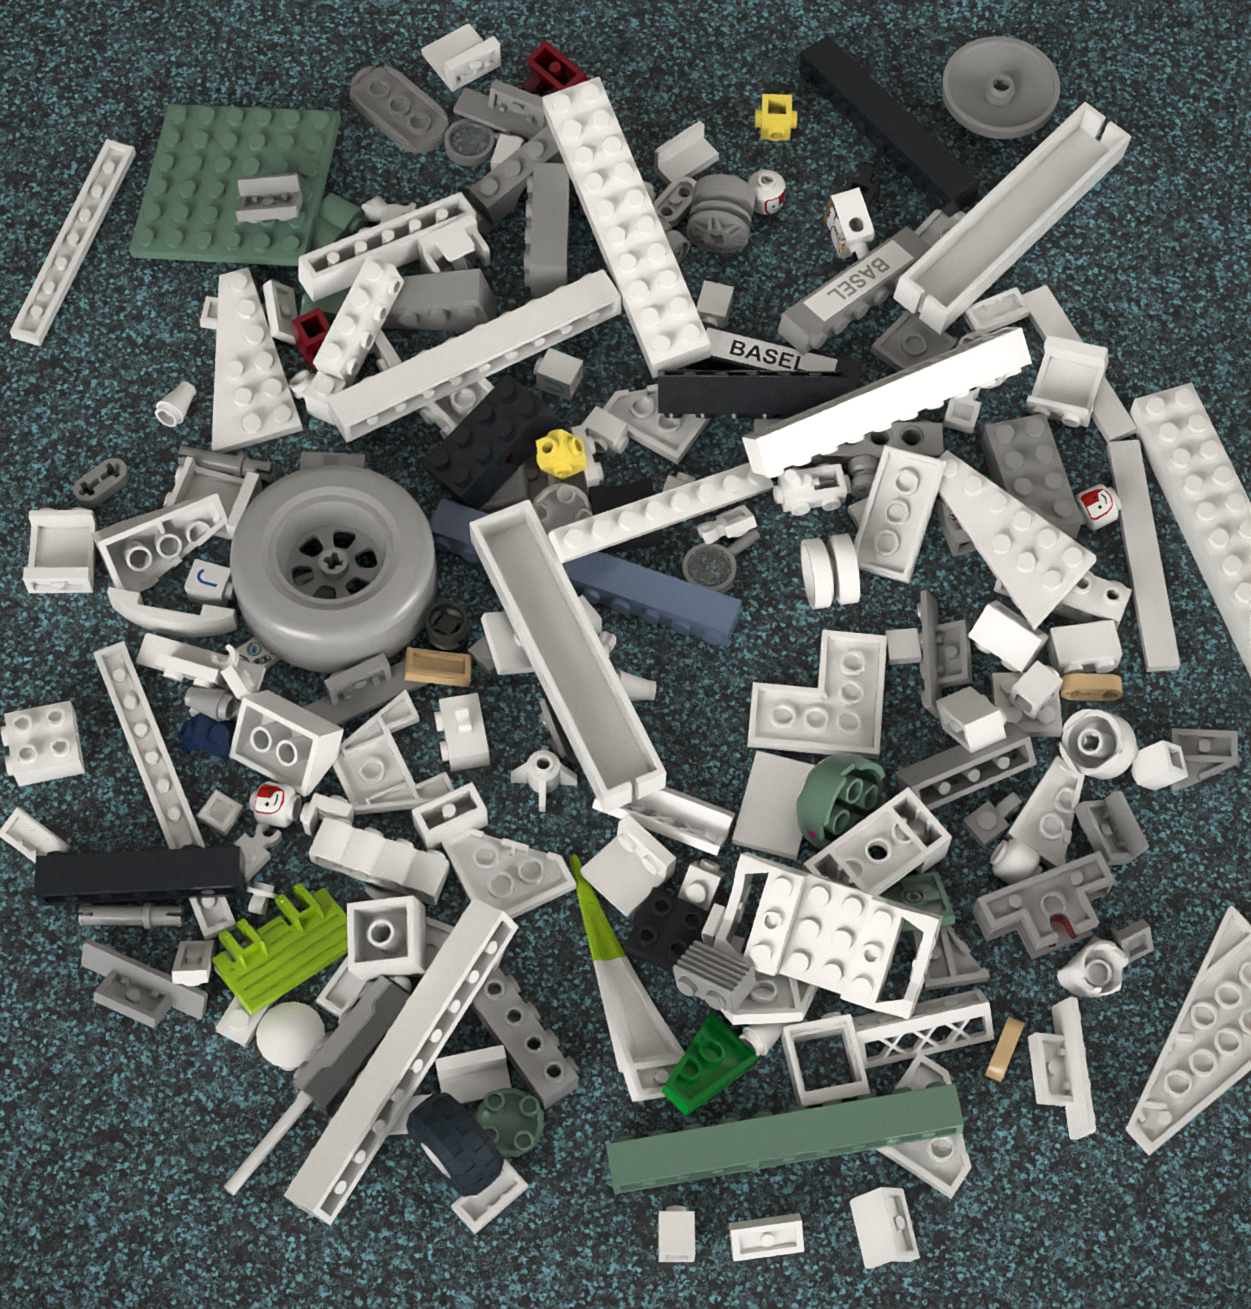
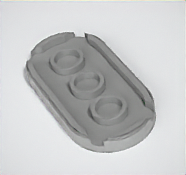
M376 65L368 66L360 70L352 78L350 100L353 107L399 147L413 153H425L438 148L444 143V136L449 128L446 111L400 71L384 65L383 68H376Z

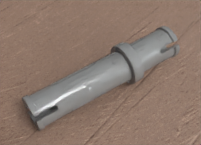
M182 445L179 449L178 454L193 457L195 464L202 468L234 474V476L244 478L247 471L260 474V479L271 482L274 473L262 471L274 470V462L249 459L245 454L234 456L187 447L186 445ZM187 456L178 457V464L183 466Z
M145 902L144 905L81 904L79 907V912H83V915H79L80 926L139 925L145 929H153V926L183 927L184 918H181V916H185L183 905L155 906L152 902Z

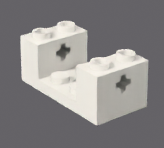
M907 787L803 864L802 871L878 896L913 869L918 874H923L945 858L952 836L912 790ZM872 846H881L885 849L887 856L881 860L873 859L869 855L868 849Z

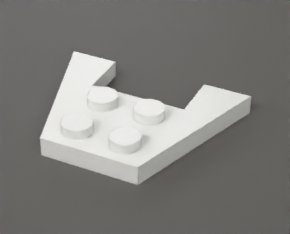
M406 689L340 744L337 759L332 764V768L349 804L353 806L354 815L415 809L455 790L446 772L418 784H415L391 735L393 732L420 721Z

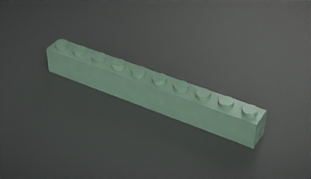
M937 1081L927 1084L925 1089L912 1091L910 1087H902L891 1091V1095L877 1097L875 1093H868L858 1096L856 1101L842 1103L840 1099H833L823 1102L821 1104L822 1107L808 1109L805 1105H799L787 1109V1113L773 1115V1112L770 1111L754 1114L752 1119L742 1121L731 1117L719 1120L717 1122L718 1125L704 1127L703 1124L699 1123L690 1124L683 1127V1131L669 1133L668 1130H656L648 1133V1137L634 1139L633 1136H621L615 1138L613 1143L606 1144L614 1193L638 1191L963 1134L964 1120L956 1084L947 1085L945 1081Z

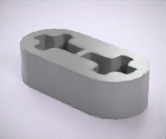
M109 458L78 479L73 487L78 504L83 508H95L122 489L129 480L126 464L121 459ZM113 470L115 473L119 472L120 475L115 478L113 475L109 476L108 472ZM85 489H88L89 491L94 490V494L90 496L87 493L84 494L83 491Z

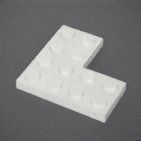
M822 630L818 688L753 682L747 747L826 755L847 753L868 759H879L887 636Z

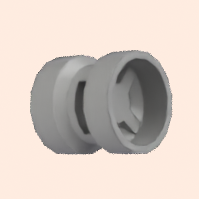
M862 455L852 458L848 462V473L852 476L850 484L853 496L858 498L869 497L879 465V460L876 457Z

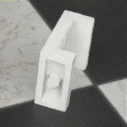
M1047 335L1044 343L1045 354L1032 394L1026 400L1027 412L1031 415L1045 413L1047 420L1049 418L1058 420L1069 427H1079V425L1088 427L1109 362L1108 348Z
M187 456L184 465H180L176 471V484L173 491L167 493L164 500V508L216 491L228 520L213 535L232 540L234 531L244 511L263 490L260 474L247 471L243 479L199 467L195 464L193 457Z
M75 507L71 510H55L52 508L30 510L31 537L28 567H24L23 581L28 593H93L96 544L92 533L98 530L93 510H87L82 507Z

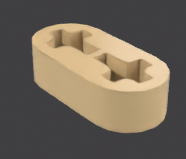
M1074 673L1061 677L1063 680L1060 688L1061 697L1067 700L1113 701L1123 696L1122 678L1117 675Z
M1008 1016L986 1070V1077L998 1082L1002 1081L1025 1023Z

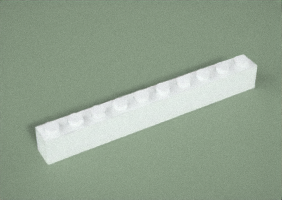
M603 269L595 273H588L578 281L567 286H560L548 295L539 299H532L526 305L516 310L507 311L486 324L475 326L469 332L458 337H451L439 346L430 350H423L409 360L393 364L389 369L377 375L368 376L347 389L336 391L332 396L326 398L329 415L346 443L621 314V294Z
M1004 327L742 437L753 473L766 475V478L779 476L785 472L784 468L788 466L805 465L812 461L811 457L819 453L826 455L839 449L838 445L842 443L859 442L865 439V434L868 432L887 430L892 427L891 423L896 420L906 421L918 416V411L922 409L931 410L944 405L943 400L950 397L957 399L970 394L969 389L976 386L979 388L987 387L996 383L995 378L1002 375L1008 377L1022 371L1021 367L1032 363L1022 327Z
M473 898L462 913L458 923L443 943L442 948L425 971L421 981L406 1001L400 1014L388 1029L386 1036L369 1059L363 1072L350 1089L342 1105L330 1120L328 1127L285 1192L284 1196L300 1209L331 1226L518 929L517 924L503 910Z

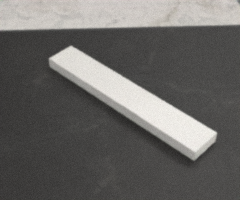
M1047 285L1022 295L1031 309L1030 316L1028 317L1044 343L1047 335L1083 342ZM1104 376L1091 418L1108 443L1136 434L1137 427Z

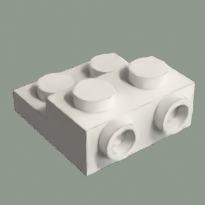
M483 378L422 407L420 415L427 424L432 425L436 423L441 428V436L445 439L494 386L486 378Z

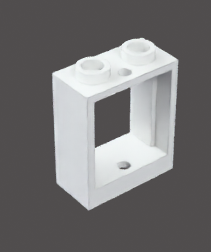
M832 1012L823 1015L820 1020L808 1022L807 1019H803L802 1022H789L787 1026L783 1027L781 1040L797 1106L805 1105L808 1109L822 1107L821 1104L823 1102L833 1099H840L842 1103L856 1101V1098L860 1095L870 1093L851 1014L841 1015L840 1012ZM842 1034L853 1083L806 1092L794 1043Z

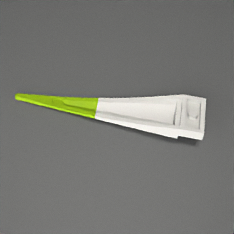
M573 854L570 857V865L576 882L577 895L618 1071L624 1074L632 1102L666 1097L662 1093V1089L678 1062L684 1056L685 1051L665 1023L639 980L615 936L590 883L580 874L582 865L578 856Z

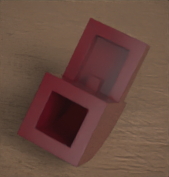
M320 307L293 319L291 326L301 356L305 363L308 362L315 375L318 370L313 361L331 328Z

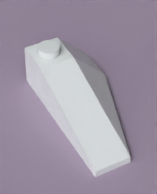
M215 491L118 522L92 533V536L115 588L142 592L154 586L163 574L173 566L175 568L196 546L202 545L227 523L228 518L218 493Z

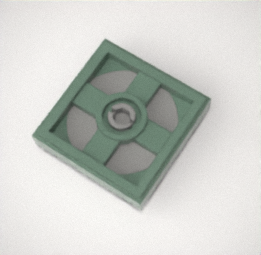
M938 872L904 876L878 895L929 913L943 916L941 926L955 924V914ZM905 919L901 932L917 930L918 928Z

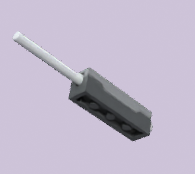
M380 975L375 983L370 981L361 991L359 996L361 1000L353 1009L351 1007L347 1008L338 1020L339 1026L332 1035L326 1034L320 1040L315 1049L317 1053L309 1062L304 1061L297 1068L293 1075L295 1079L293 1085L298 1093L297 1099L223 1186L230 1194L235 1195L310 1103L327 1116L331 1114L353 1087L358 1074L364 1070L369 1059L386 1036L388 1029L393 1025L405 1006L412 990L408 977L396 975L386 979Z

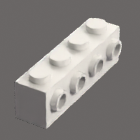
M367 256L313 361L318 371L345 381L347 387L352 386L404 284V280L393 264Z
M1087 571L1051 612L1082 624L1114 619L1117 630L1132 589L1125 587L1118 581H1108ZM997 579L994 591L1011 597L1003 584Z

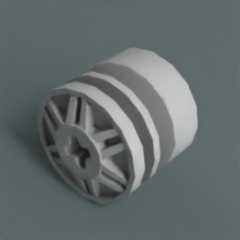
M713 174L699 179L694 186L692 209L689 212L686 234L690 241L699 248L715 253H734L743 249L748 244L751 218L753 217L756 193L753 187L743 179L732 175Z

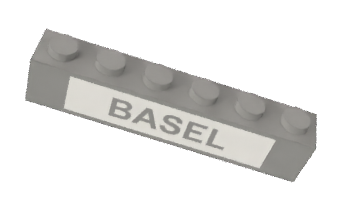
M906 226L783 312L777 333L802 355H805L813 348L819 349L834 333L840 334L847 327L848 323L855 318L857 320L861 319L868 312L869 308L875 304H882L889 294L896 290L899 278L931 246Z

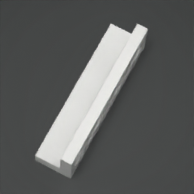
M666 786L664 789L640 799L637 798L636 794H633L631 803L607 812V814L620 819L629 814L643 828L716 856L726 843L735 816L734 812ZM595 798L592 808L603 812L597 798Z
M980 989L919 1002L916 1004L913 1015L909 1019L884 1012H875L852 1018L864 1069L915 1058L919 1052L923 1055H929L995 1039L990 1003ZM982 1017L984 1031L970 1034L963 1030L970 1019ZM947 1025L953 1029L945 1040L936 1041L930 1037L938 1026ZM914 1033L919 1036L913 1047L903 1049L897 1045L904 1034ZM880 1040L886 1044L879 1055L866 1056L865 1043Z

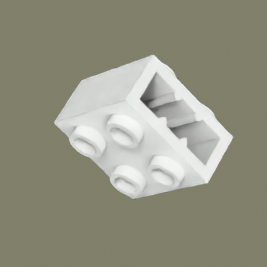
M71 701L4 714L6 726L0 728L4 746H9L10 756H5V765L8 776L14 775L19 786L85 773L77 718Z

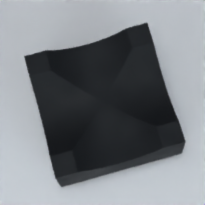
M651 478L640 479L636 482L620 486L598 485L589 487V502L592 506L593 516L654 495ZM662 529L599 550V552L611 553L662 545Z
M653 887L624 944V953L632 958L651 963L674 976V964H677L678 959H681L686 950H689L694 940L703 943L702 930L710 912Z

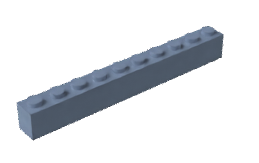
M441 498L429 524L435 549L444 553L449 551L456 553L469 562H481L471 542L469 523L490 514ZM599 551L562 563L578 596L583 595L589 603H601L610 606L620 614L630 613L639 616L649 624L656 625L659 623L671 627L676 633L700 637L704 642L711 645L720 644L727 647L740 616L742 603L740 599Z

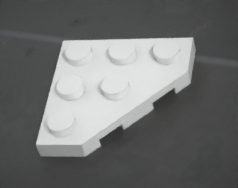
M658 384L648 385L644 390L629 392L626 389L616 391L603 408L606 412L628 424V437L677 465L712 419L697 418L695 414H683L682 418H666L664 414H658Z
M473 828L441 842V847L469 901L471 902L475 898L503 910L511 919L576 889V882L561 855L552 852H540L529 848V845L506 838L501 840L485 835L483 831Z
M919 1052L895 1089L910 1087L914 1091L925 1089V1086L932 1082L945 1081L947 1085L952 1083L949 1071ZM962 1134L876 1149L950 1199H952L971 1169L969 1155L966 1152Z

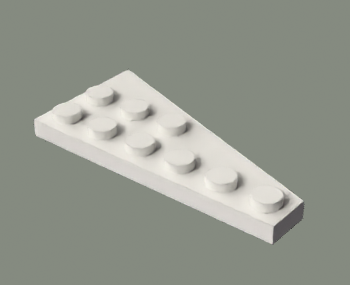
M249 267L219 275L211 451L224 454L303 430Z
M946 450L939 458L945 460L947 464L938 494L946 506H949L962 529L967 532L980 555L998 581L1003 584L1010 594L1012 601L1021 610L1034 631L1097 561L1096 555Z

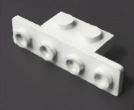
M145 634L136 660L139 665L163 671L164 677L182 682L183 678L194 680L193 685L200 688L212 689L214 686L233 692L221 674L220 668L211 659V655L216 654L224 662L229 656L154 634ZM239 659L237 664L238 670L242 671L245 669L255 682L252 690L254 693H258L266 671L265 667Z
M1068 997L1052 1006L1055 1034L1035 1032L1028 1036L1036 1103L1065 1106L1069 1138L1071 1140H1078L1096 1131V1119L1092 1105L1091 1083L1088 1077L1085 1056L1086 1048L1083 1042L1078 1000L1076 997Z

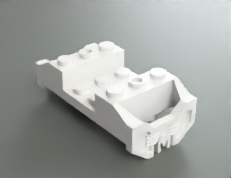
M745 852L740 855L732 892L712 948L753 966L756 971L771 976L779 973L841 994L840 999L909 1019L913 1015L925 981L924 974L928 971L930 959L933 955L931 952L936 945L943 916ZM753 873H769L745 953H738L730 943L743 917L742 915L752 887ZM906 919L924 932L916 958L912 963L910 983L904 999L881 1001L883 988L889 969L892 968V959L897 943L900 942V933Z

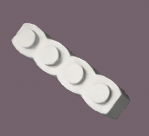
M336 816L334 819L324 817L309 850L311 862L329 870L342 872L360 881L373 883L392 892H398L407 896L418 895L421 898V902L436 905L450 872V862L446 860V856L443 853L433 849H428L427 852L417 850L413 843L401 838H397L396 841L383 838L384 835L374 828L366 827L365 830L354 828L350 821L342 817Z

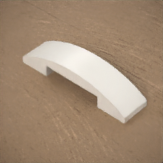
M109 587L107 591L112 607L129 621L154 632L179 637H208L228 633L238 628L239 623L235 609L203 604L200 615L145 606L140 592Z

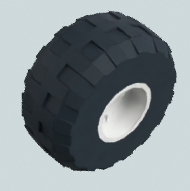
M433 1093L409 1114L406 1127L412 1140L434 1169L462 1196H477L501 1175L504 1160L499 1150L481 1125L449 1093Z

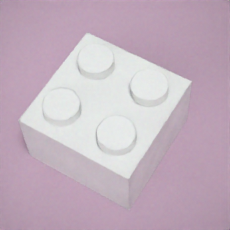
M410 895L347 903L348 971L360 980L376 979L380 975L391 977L425 973L427 970L425 906L416 897Z

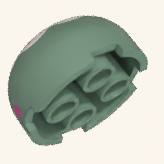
M847 753L829 756L815 765L804 779L796 802L797 822L804 837L812 845L823 850L886 803L887 794L882 792V779L886 776L882 767L863 757Z

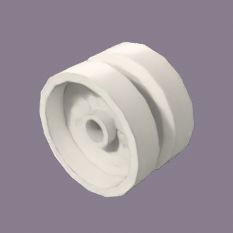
M849 534L830 536L827 548L820 538L802 540V575L806 595L812 610L830 607L833 596L840 605L859 602V569L854 545Z

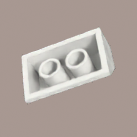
M269 690L243 696L229 757L280 784L293 786L297 793L306 797L310 795L337 759L344 729Z

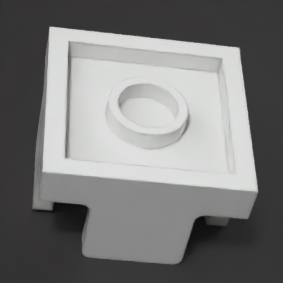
M471 213L417 239L421 274L441 273L442 270L448 267H454L452 261L464 255L469 261L478 257L484 267L491 264L490 249L478 232L477 221Z

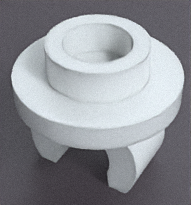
M257 881L254 882L253 887L246 886L245 891L253 893L248 911L265 915L269 898L274 899L279 896V894L273 893L275 886Z

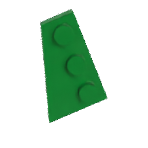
M710 1011L704 1024L665 1083L662 1093L687 1116L756 1066L759 1057Z

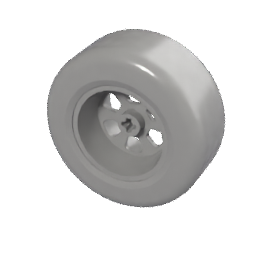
M329 464L308 467L280 478L264 489L246 508L237 524L231 543L230 572L238 605L247 627L261 645L274 656L288 664L308 671L335 673L339 670H348L358 665L363 659L376 657L384 653L388 660L404 649L417 636L425 624V616L428 609L435 601L438 581L434 539L428 520L415 499L403 487L390 478L370 469L352 465ZM334 539L353 540V543L347 549L334 546ZM317 543H320L323 548L315 557L302 553ZM366 551H373L377 559V566L373 568H360L357 566L355 559ZM295 569H310L314 574V579L303 586H296L292 572ZM354 580H360L369 584L353 595H350L346 589ZM322 588L332 589L336 592V599L315 598V596Z

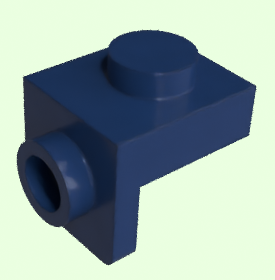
M200 712L184 722L180 731V739H183L180 750L188 752L195 748L224 759L229 756L236 725L225 721L218 722Z

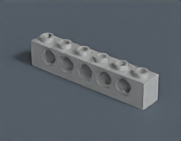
M754 419L753 432L784 419ZM896 420L891 423L892 427L887 430L868 432L865 434V439L852 444L842 443L838 445L839 449L833 453L826 455L819 453L812 456V461L805 465H791L786 468H814L819 464L829 463L831 465L841 464L842 469H848V462L852 458L862 455L874 456L880 462L885 445L939 459L944 453L943 424L933 423L928 420L919 422ZM874 441H880V442H882V443H884V444H883V445H877V444H875V443H873V442H874ZM904 442H912L915 445L910 446L905 444Z

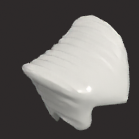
M1093 936L1081 951L1058 971L1057 978L1061 986L1079 997L1093 998L1112 994L1121 989L1122 969L1129 963L1128 956L1114 942Z

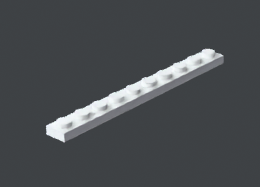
M124 641L93 652L169 849H182V846L189 844L206 848ZM226 897L189 899L205 940L217 937L225 929L228 932L237 929Z

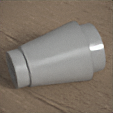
M190 687L185 695V705L218 722L222 720L229 721L236 710L237 698L229 690Z

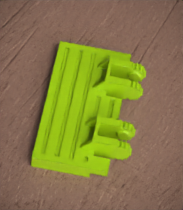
M300 882L292 887L295 897L306 909L301 913L297 911L283 893L274 898L280 911L291 923L290 926L280 915L256 931L244 918L236 922L239 933L250 945L245 949L241 948L226 929L218 934L221 943L235 961L232 963L223 951L212 958L211 962L219 971L220 977L251 1016L348 953L347 915L324 887L312 895Z

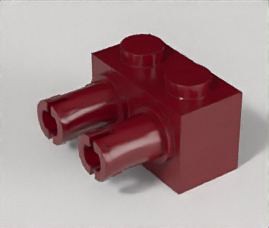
M545 40L525 60L531 71V76L518 89L531 94H538L543 89L550 90L549 94L588 81V78L579 67Z

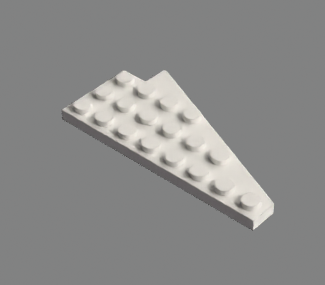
M1232 905L1225 912L1125 1128L1149 1156L1251 1071V925Z

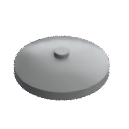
M991 36L971 41L959 48L951 56L944 70L941 91L947 110L966 129L988 138L1014 139L1039 130L1050 120L1056 110L1060 96V79L1051 60L1035 46L1016 38Z

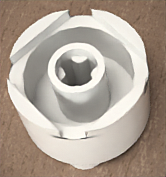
M1084 709L1073 714L1063 726L1062 742L1059 744L1061 756L1072 770L1101 780L1111 779L1126 771L1138 755V746L1132 727L1127 721L1117 715L1098 709Z

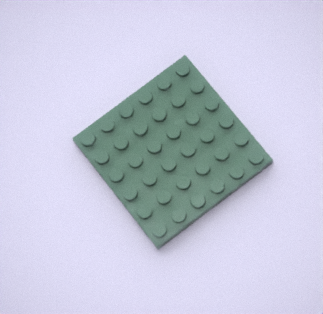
M168 104L129 249L132 258L299 266V257L310 252L314 228L341 121L339 111ZM284 173L298 174L303 196L298 217L287 221L269 219L259 223L238 222L236 208L240 199L237 181L240 177Z

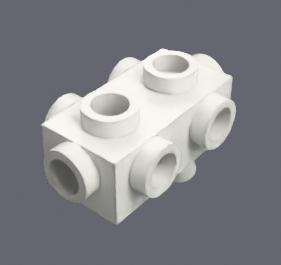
M823 463L814 468L801 470L799 468H791L779 475L777 485L773 486L775 504H782L783 512L791 511L792 515L795 516L804 515L810 511V508L822 507L825 511L836 510L842 503H845L846 495L851 493L848 474L843 475L841 464L831 465Z

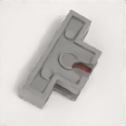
M1097 851L977 898L972 913L986 942L1017 930L1031 959H1035L1093 936L1091 929L1098 926L1099 920L1090 901L1108 895L1115 879L1101 852Z

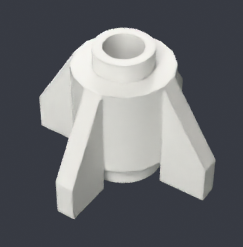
M542 746L541 750L534 752L526 763L511 771V783L527 784L528 781L529 786L539 793V812H546V793L554 791L559 783L560 785L577 786V774L562 765L558 757L549 751V746Z

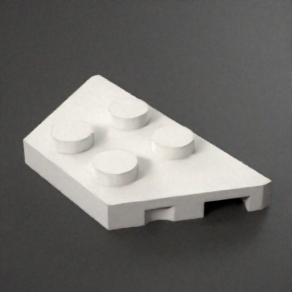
M754 970L757 984L734 1013H730L728 1010L725 1011L723 1008L721 1009V1012L733 1025L802 1022L818 986L779 973L771 976Z

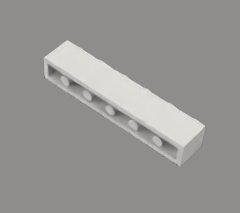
M462 192L456 193L300 256L298 280L313 302L351 287L367 256L393 264L396 268L419 259L418 238L470 213L476 220V212Z

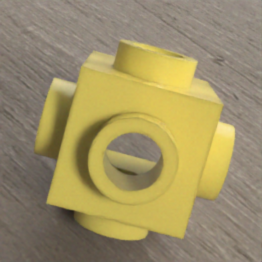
M762 94L761 110H755V127L760 128V140L790 141L791 129L797 128V111H792V95Z
M562 429L550 431L547 436L536 440L538 452L536 459L541 470L563 480L588 469L582 439Z

